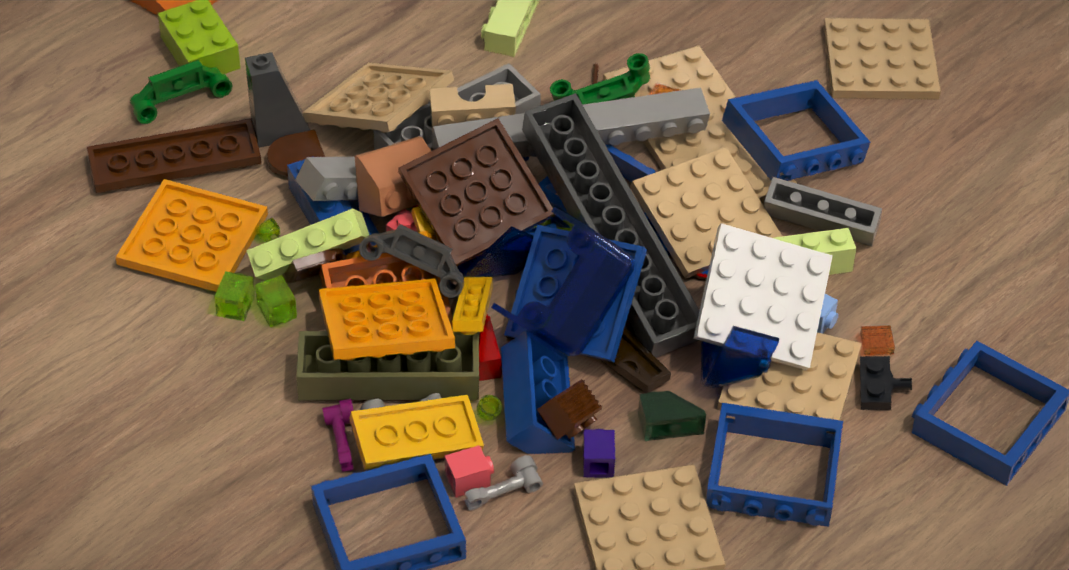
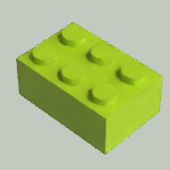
M195 0L157 13L160 36L179 66L199 60L203 66L209 68L216 67L222 74L241 69L238 44L209 0Z

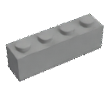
M306 157L295 181L313 201L358 200L355 157Z
M776 177L772 178L764 201V208L770 217L818 231L849 228L853 241L873 246L881 222L882 208Z

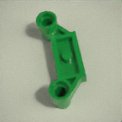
M643 53L633 54L627 60L629 69L627 73L578 90H572L571 84L567 80H557L550 86L552 98L555 101L576 93L580 102L584 105L635 97L640 87L650 81L648 57Z
M197 60L148 77L149 82L140 93L134 94L130 98V104L133 107V113L137 120L142 124H148L157 117L156 104L204 87H208L216 97H225L231 92L233 85L229 78L222 74L218 68L203 66Z

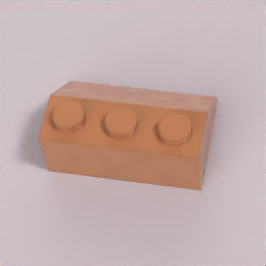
M415 137L355 156L359 211L383 217L417 205L398 173V168L431 152L422 137Z

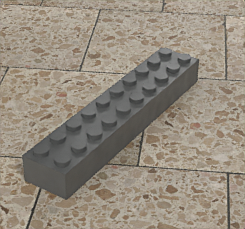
M576 93L525 111L522 131L578 232L639 245L647 249L627 317L639 342L657 358L699 341L694 339V333L700 310Z

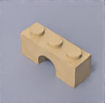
M513 84L485 85V96L478 101L463 100L458 95L457 87L430 88L432 132L433 126L515 115L516 106Z

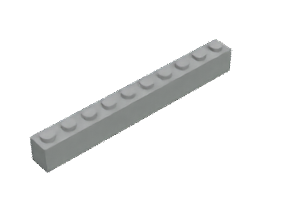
M701 88L583 105L605 145H618L623 142L636 140L645 141L650 138L671 137L683 133H698L706 130L710 116ZM525 113L433 126L431 144L433 150L499 118L521 156L537 157L522 131Z

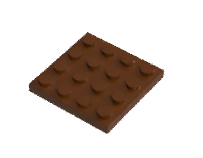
M499 118L398 168V173L439 242L452 248L450 254L457 267L536 227L537 224L540 225L555 217L556 214Z

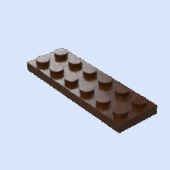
M251 118L87 147L96 193L162 182L164 179L173 180L262 164Z

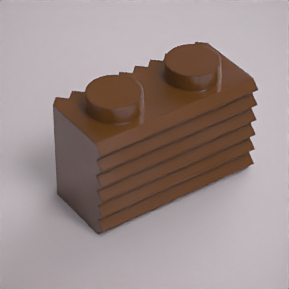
M585 380L576 382L537 409V412L557 440L564 435L571 439L598 420L595 414L602 410V405H598L599 400H595V395H591L592 390H588V385H584Z

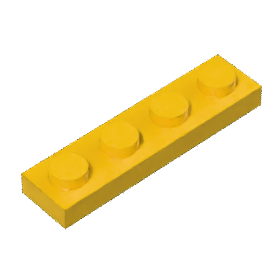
M464 277V288L458 297L452 320L453 332H460L464 335H474L478 332H483L493 290V277Z

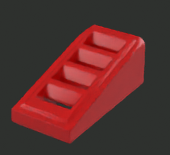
M488 314L483 332H480L479 381L501 378L502 375L501 355Z

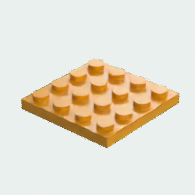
M164 179L116 255V263L123 267L223 294L246 254V250L250 247L268 215V208L264 205Z
M436 279L319 289V301L334 360L349 361L355 358L370 356L380 358L391 354L411 355L422 351L442 352L446 349L455 348V336Z

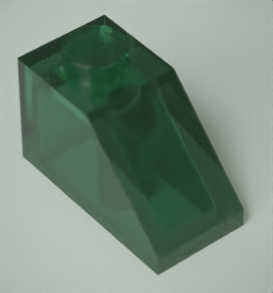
M671 391L639 394L638 415L645 441L704 434L706 423L705 410Z

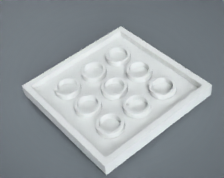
M721 223L717 228L694 339L803 370L809 369L833 256Z

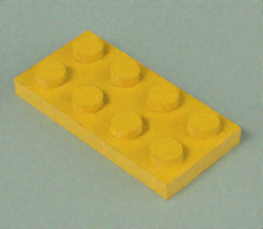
M468 395L351 411L349 417L364 470L379 468L386 464L391 465L417 456L421 457L431 454L433 459L445 458V455L479 445L482 451L484 448Z

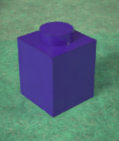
M584 429L583 478L614 477L615 430Z

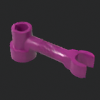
M351 398L339 401L340 404L322 408L326 426L332 424L342 472L354 470L345 430V424L351 423L349 419L350 413L354 411Z

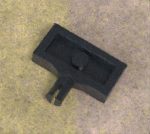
M860 356L861 410H891V397L894 390H912V377L894 378L890 370V356Z

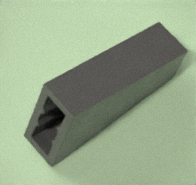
M273 53L245 57L250 116L258 147L270 146L275 140L286 135L309 131L310 128L304 119L303 111Z

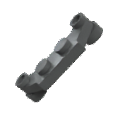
M401 224L395 230L366 236L360 243L359 252L366 260L373 261L378 259L382 253H388L440 277L439 288L446 297H457L464 288L463 274L459 272L450 254L452 248ZM370 242H374L377 247H373ZM450 279L455 280L457 284L451 283Z

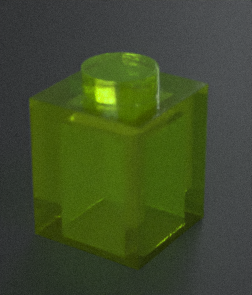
M225 271L214 296L217 316L245 321L255 298L252 276Z
M282 275L255 284L257 305L270 327L297 318L296 298Z

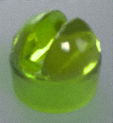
M270 218L262 223L255 232L261 240L269 242L273 240L271 238L273 234L279 238L280 227L273 218Z
M494 395L483 396L477 404V415L484 421L496 419L502 411L501 401Z

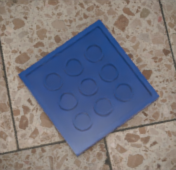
M537 224L504 336L514 339L527 330L555 349L614 362L647 249L639 245Z

